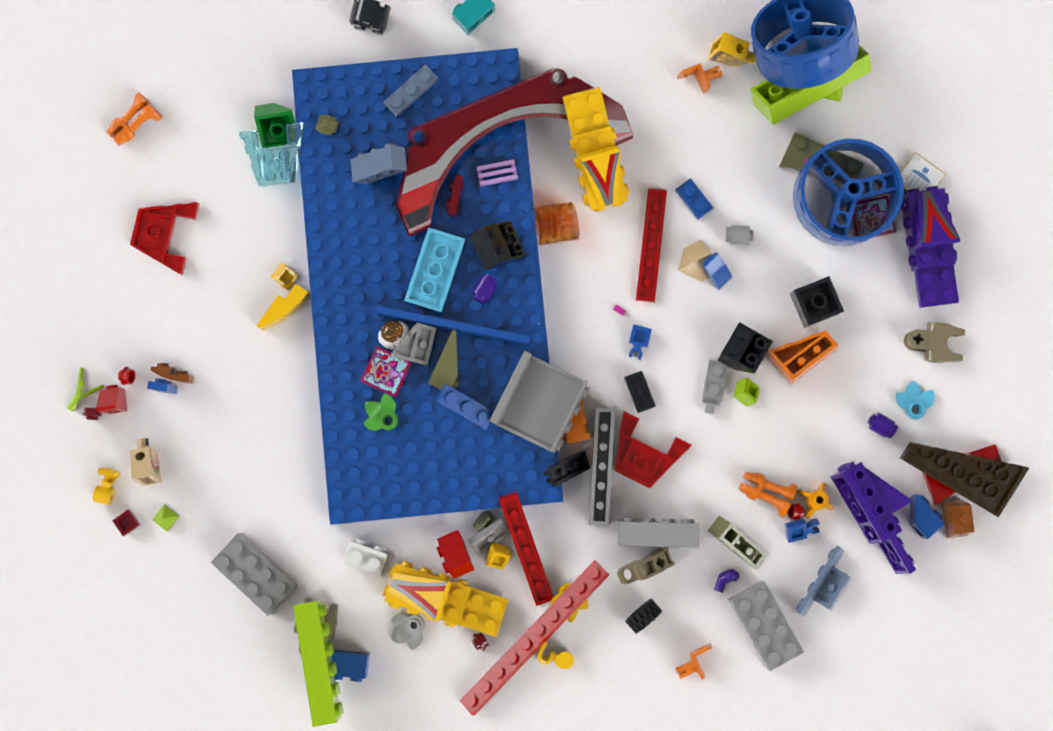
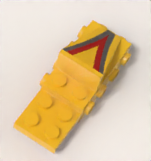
M601 87L562 96L571 132L569 144L571 150L575 151L576 158H573L576 170L579 169L580 172L578 181L580 187L584 188L585 195H582L584 205L588 206L590 210H594V212L602 211L606 206L610 205L613 207L623 205L624 201H628L629 188L627 183L624 184L623 182L625 171L623 165L619 164V158H621L619 147L614 143V140L617 139L616 132L609 125Z
M402 560V563L392 566L389 577L392 578L390 585L386 584L383 596H386L384 601L388 602V606L399 609L401 606L407 608L406 612L418 615L419 612L425 614L426 619L432 621L443 620V624L450 627L461 625L497 637L509 599L469 586V582L462 579L457 581L451 580V576L444 573L436 575L431 573V569L422 566L420 569L415 568L413 563Z

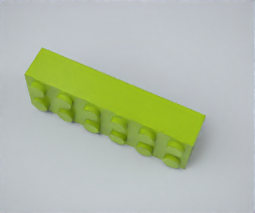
M859 45L857 58L849 69L834 80L811 88H785L765 80L750 88L754 106L774 125L871 72L870 56Z
M322 599L295 604L293 609L312 726L337 723L341 718V714H344L342 702L338 700L340 685L339 682H335L337 666L336 662H332L331 657L334 654L333 643L329 642L328 639L331 630L329 622L326 623L325 615H327L326 603H323Z

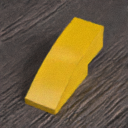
M295 284L285 299L280 295L276 297L256 326L261 330H265L284 321L294 314L311 294Z

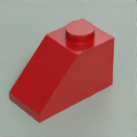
M118 385L106 386V389L100 390L96 407L97 412L105 414L126 412L125 389L118 387Z

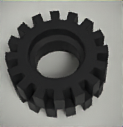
M651 598L636 609L625 622L637 634L661 614L662 610Z

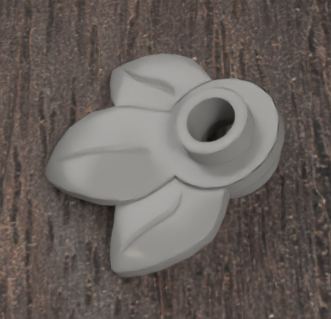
M398 613L392 617L391 620L396 625L392 632V641L395 643L407 642L411 650L416 649L423 640L421 631L425 627L424 619L420 615L412 614L409 616L405 613ZM412 622H416L417 627H413Z

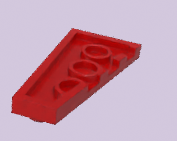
M996 444L966 453L1002 461ZM923 473L934 505L939 504L956 493Z

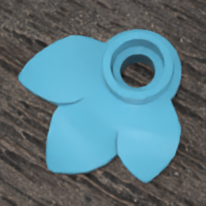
M912 381L906 387L905 393H896V402L899 407L906 411L909 418L915 420L924 416L925 410L933 405L935 398L933 390L922 393L921 388L915 381ZM913 407L918 409L916 414L912 412Z

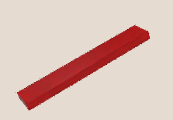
M648 188L635 301L655 303L667 190Z
M517 491L498 497L535 604L538 606L547 603L554 596Z

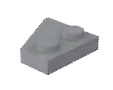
M416 323L391 353V357L428 366L436 328Z

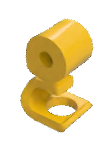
M101 467L98 469V474L105 475V479L101 480V485L96 486L93 493V502L109 506L115 493V489L111 486L120 476L121 472Z
M547 641L537 652L538 661L543 665L550 664L554 660L557 667L569 669L574 662L572 654L567 650H562L557 654L551 650L547 657L542 656L545 646L548 644Z

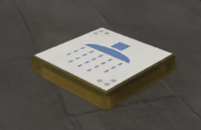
M916 152L900 172L905 193H908L907 190L919 188V191H926L927 187L938 186L946 175Z

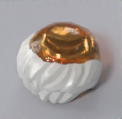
M387 321L378 333L379 342L385 348L394 350L408 334L409 328L401 321Z

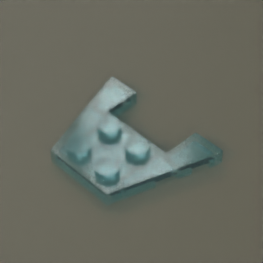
M305 123L286 124L287 145L259 149L257 130L239 132V136L244 140L246 146L244 147L246 154H249L252 161L251 167L259 187L295 182Z

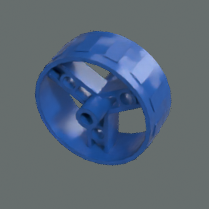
M772 0L758 12L751 26L752 47L760 73L766 80L781 87L801 89L825 84L849 69L858 55L859 34L857 20L849 0ZM812 22H826L835 25H816L812 24ZM790 29L791 32L768 50L765 49L775 36Z
M847 138L834 141L821 147L801 167L794 183V209L803 227L820 241L834 246L862 244L886 230L898 215L904 194L903 179L899 167L893 158L876 144L862 139ZM834 151L859 153L876 164L882 174L862 179H850L826 153ZM824 169H828L831 172V176L825 175ZM808 171L832 194L833 205L826 229L815 220L805 199L804 187ZM835 177L843 183L839 188L832 181ZM872 182L878 184V190L872 187ZM889 194L888 210L878 228L868 235L847 237L856 203ZM848 205L847 211H841L839 209L840 207ZM837 216L843 219V225L837 223Z

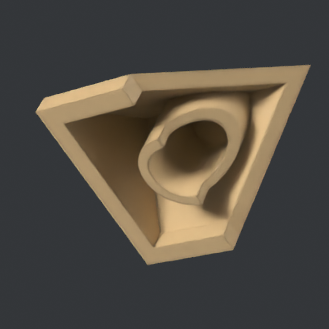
M701 240L684 248L678 271L703 282L710 277L705 273L702 265L707 257L712 256V253Z

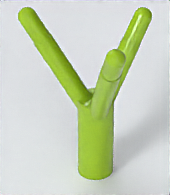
M82 367L79 371L76 394L67 406V409L72 412L82 398L104 388V385H100L81 394L84 386V381H82L84 369Z

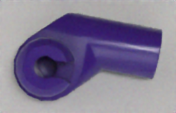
M734 569L721 572L718 575L714 590L723 593L726 583L737 581L739 573Z

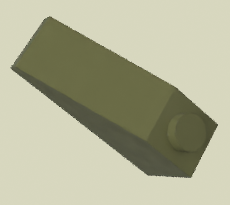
M452 330L428 382L429 385L442 390L444 384L457 390L460 383L457 380L459 377L457 332Z
M718 516L707 530L755 570L767 556L745 534L721 516Z

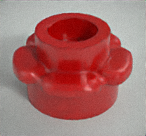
M124 367L123 370L119 371L118 379L121 384L127 385L134 382L135 371L133 369Z
M798 502L791 504L788 510L789 519L800 520L804 516V508Z

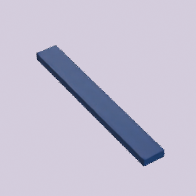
M378 305L375 311L378 316L421 323L432 327L526 346L530 343V336Z

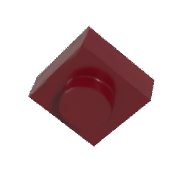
M130 509L112 520L122 536L128 535L141 525Z

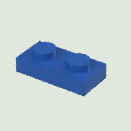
M691 178L675 189V192L697 220L714 208Z
M155 378V382L148 381L147 389L163 393H177V386L172 385L171 381Z

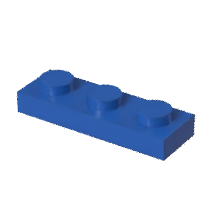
M444 384L435 401L486 430L490 424L489 420L493 411L451 386Z

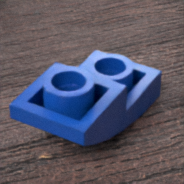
M717 252L705 259L702 265L703 269L711 278L713 286L720 290L732 278V275Z

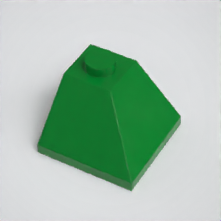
M275 103L255 106L254 119L263 150L298 144L297 128L292 109Z

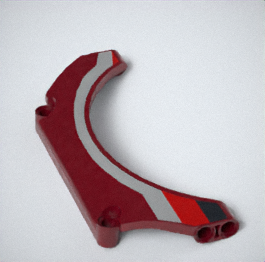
M550 68L412 127L408 131L407 137L413 145L409 146L407 150V171L403 173L396 201L397 210L408 235L413 236L428 229L431 223L433 206L445 176L461 154L476 140L502 125L517 120L534 117L567 119L562 96L594 87L575 76L568 78L563 69ZM558 72L559 79L554 82L553 74ZM602 93L609 125L616 132L617 139L614 140L615 145L617 146L633 139V132L623 106ZM420 131L422 134L419 141H415L413 138L414 133Z

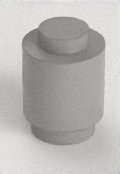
M731 225V227H726V242L737 245H749V241H753V230H750V226Z

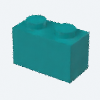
M466 0L464 3H459L454 7L452 12L453 20L469 35L495 12V4L491 0Z

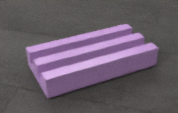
M514 159L476 167L480 187L518 179ZM507 166H511V167H512V168H507V169H502V170H496V171L481 173V171H486V170H492V169H497V168H502V167H507ZM513 172V175L483 181L485 177Z

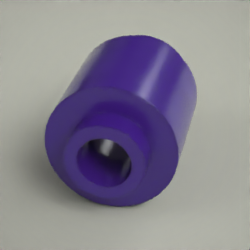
M486 273L480 276L471 292L474 295L473 299L482 304L489 302L497 287L496 283L498 280Z
M879 412L876 415L873 413L867 422L870 430L884 438L891 439L898 429L895 421Z

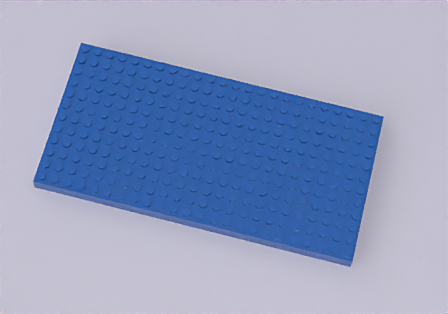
M518 48L292 70L330 525L501 508L498 497L517 491L522 506L563 502L562 484L552 486L551 483L546 482L549 475H544L547 467L559 462L558 450L554 454L491 422L485 430L435 401L441 390L429 385L428 382L452 330L435 327L436 332L428 366L412 362L397 397L391 396L396 403L395 413L398 416V425L392 430L382 428L377 431H372L364 425V422L369 418L365 409V402L375 401L380 403L383 395L387 393L362 383L360 380L376 346L391 353L394 351L385 348L379 342V331L382 330V338L385 341L393 343L400 339L403 334V326L397 321L404 322L408 326L409 331L416 324L378 316L375 312L377 305L530 336V343L526 346L457 332L459 372L457 380L460 381L457 391L493 412L524 351L549 363L525 119L502 125L476 140L452 165L438 191L429 228L466 240L442 313L404 301L428 230L426 229L413 236H409L397 210L396 201L404 172L369 184L356 183L352 181L350 159L358 157L360 153H370L372 149L384 148V145L389 143H395L396 146L404 147L406 157L408 147L413 145L407 137L408 131L412 127L520 82ZM426 64L439 80L396 118L383 102ZM325 114L337 118L336 121L339 122L336 133H332L330 136L320 133L315 129L320 115ZM420 131L414 133L413 138L415 141H419L422 134ZM514 159L518 176L517 180L480 187L476 167ZM507 166V167H502V168H497V169H492V170H486V171H481V173H486V172H491V171H496V170H502V169H507V168H512V167H511V166ZM513 172L485 177L483 181L513 175ZM455 175L464 177L457 218L450 217L448 210H446L447 199H451L452 192L449 191L451 180L455 181ZM510 221L525 256L499 268L485 271L470 235L484 226ZM486 273L498 281L489 302L482 304L473 299L474 295L471 292L480 276ZM391 417L386 418V424L392 423Z

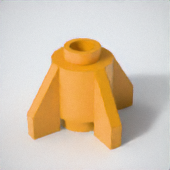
M821 482L817 490L810 491L809 493L800 489L797 490V494L806 497V504L809 507L804 517L810 518L816 510L824 508L833 511L834 507L829 504L828 495L825 493L826 483ZM818 496H819L818 499L820 500V503H817V502H816V498H817Z

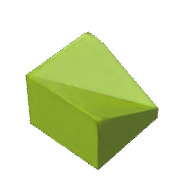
M749 378L739 380L733 397L745 406L756 404L760 387Z

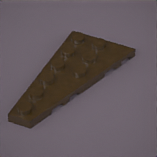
M909 442L900 457L903 461L998 518L1029 470L1027 466Z

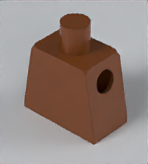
M963 500L942 501L946 538L965 537L974 533L971 505Z

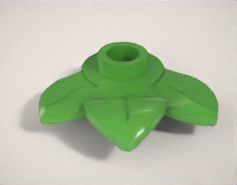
M384 394L380 403L375 401L365 402V409L369 418L364 422V425L372 431L382 428L392 430L398 425L399 420L395 413L396 403L391 396ZM387 417L392 418L391 424H386L385 420Z

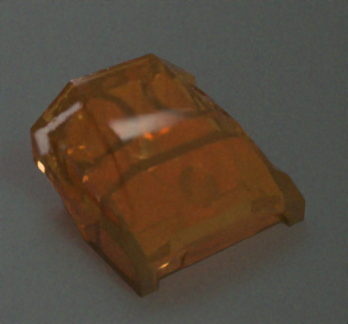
M573 202L550 204L534 208L539 232V245L579 240L578 216Z

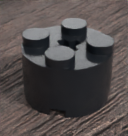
M354 0L349 22L356 30L365 31L367 28L372 29V32L375 34L383 35L387 28L391 7L386 4L385 7H382L380 2L375 0Z

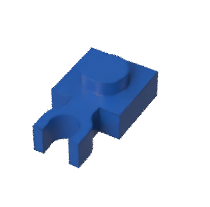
M633 324L629 343L634 344V347L630 350L629 357H632L633 351H638V359L641 360V347H648L651 328Z
M817 518L807 523L804 519L785 523L788 543L807 539V534L820 533L817 527L820 523Z

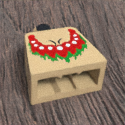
M148 438L137 439V449L130 451L132 480L142 486L161 483L157 451L149 447Z

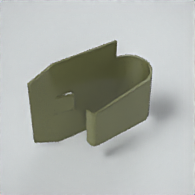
M325 114L320 115L315 129L320 133L331 136L332 133L337 132L339 122L336 121L337 118Z
M490 511L482 512L474 521L473 527L477 531L482 529L483 526L486 528L491 525L495 516Z

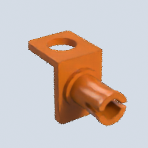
M697 64L682 70L677 79L679 80L694 74L702 92L705 93L711 87L709 81L722 77V70L717 71L720 69L717 65L704 71L701 64Z
M711 643L691 651V661L676 667L680 679L695 672L699 673L701 679L705 678V673L696 656L712 649Z

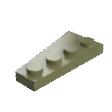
M795 132L779 168H790L800 171L804 165L805 158H810L825 145ZM839 151L826 153L850 179L858 178L864 165L863 162ZM824 169V174L831 176V172L828 169Z

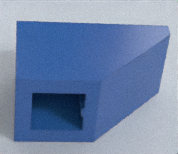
M913 494L910 497L912 502L910 503L909 524L922 539H929L945 524L941 520L943 517L937 510L930 508L928 505L929 501L923 495Z

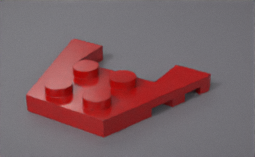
M191 202L188 204L180 203L170 206L138 208L130 245L178 274L183 275L187 258L168 254L176 217L196 220L200 204L198 202Z
M624 411L621 420L615 472L647 488H651L691 447V444L675 437L666 455L631 437L639 418Z

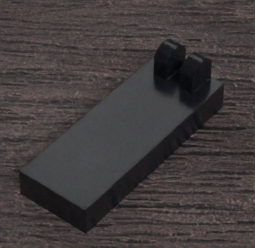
M585 450L579 451L547 467V470L544 471L545 476L549 475L546 482L551 483L552 486H558L591 469Z

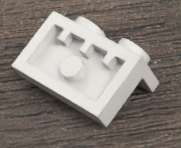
M361 539L351 541L344 563L381 576L389 553L385 552L386 549L377 545L372 548L367 546L368 542Z

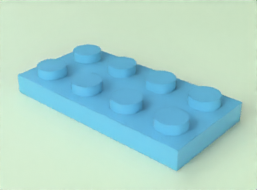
M428 227L404 300L405 302L442 313L466 241L464 238Z

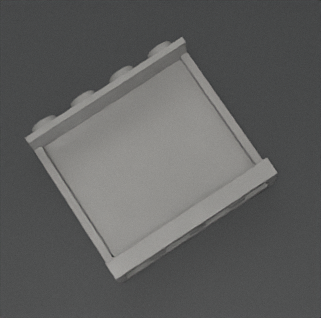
M524 351L489 421L555 454L556 450L560 451L564 440H562L564 433H569L573 425L570 422L573 415L577 416L582 405L579 403L582 397L586 398L589 393V382Z

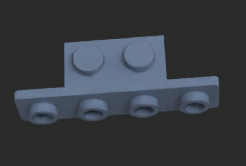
M838 545L829 552L827 563L825 566L822 565L817 573L818 577L815 582L809 585L808 594L805 599L802 598L797 606V613L805 617L814 601L831 611L851 577L835 568L844 552Z

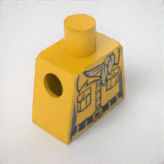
M723 32L713 41L708 60L738 67L743 62L753 64L755 56L754 52L748 51L749 42Z

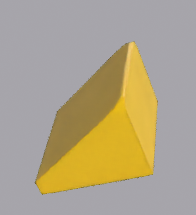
M281 263L271 275V278L287 291L299 277L297 273L284 263Z
M492 543L485 563L486 566L503 570L511 557L509 547Z

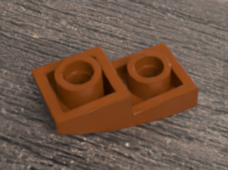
M157 363V367L151 366V371L157 375L173 381L193 384L194 376L189 375L188 371H176L175 374V368L169 367L168 363Z

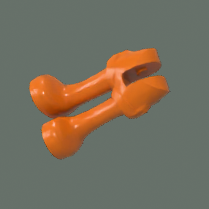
M140 92L135 95L134 102L121 118L116 117L106 132L110 137H114V142L118 146L132 140L135 137V131L145 121L149 119L160 121L163 118ZM143 109L142 112L131 123L128 124L131 118L139 110Z
M745 472L743 478L751 483H755V487L740 483L738 489L751 500L758 498L774 505L778 509L779 517L785 518L791 502L775 497L763 491V489L781 494L792 501L798 485L791 483L789 486H782L766 480L765 475L759 472Z

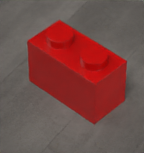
M459 530L437 538L439 546L436 549L440 558L444 557L445 562L442 565L446 574L450 573L452 578L455 579L475 570Z

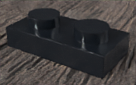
M642 371L624 377L637 414L656 407Z

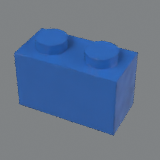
M334 649V654L331 657L332 662H336L337 666L335 680L349 677L350 681L362 682V679L367 678L370 653Z

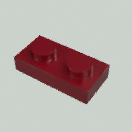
M455 175V181L451 180L449 191L452 192L451 199H447L446 210H448L450 217L457 218L464 184L463 176Z

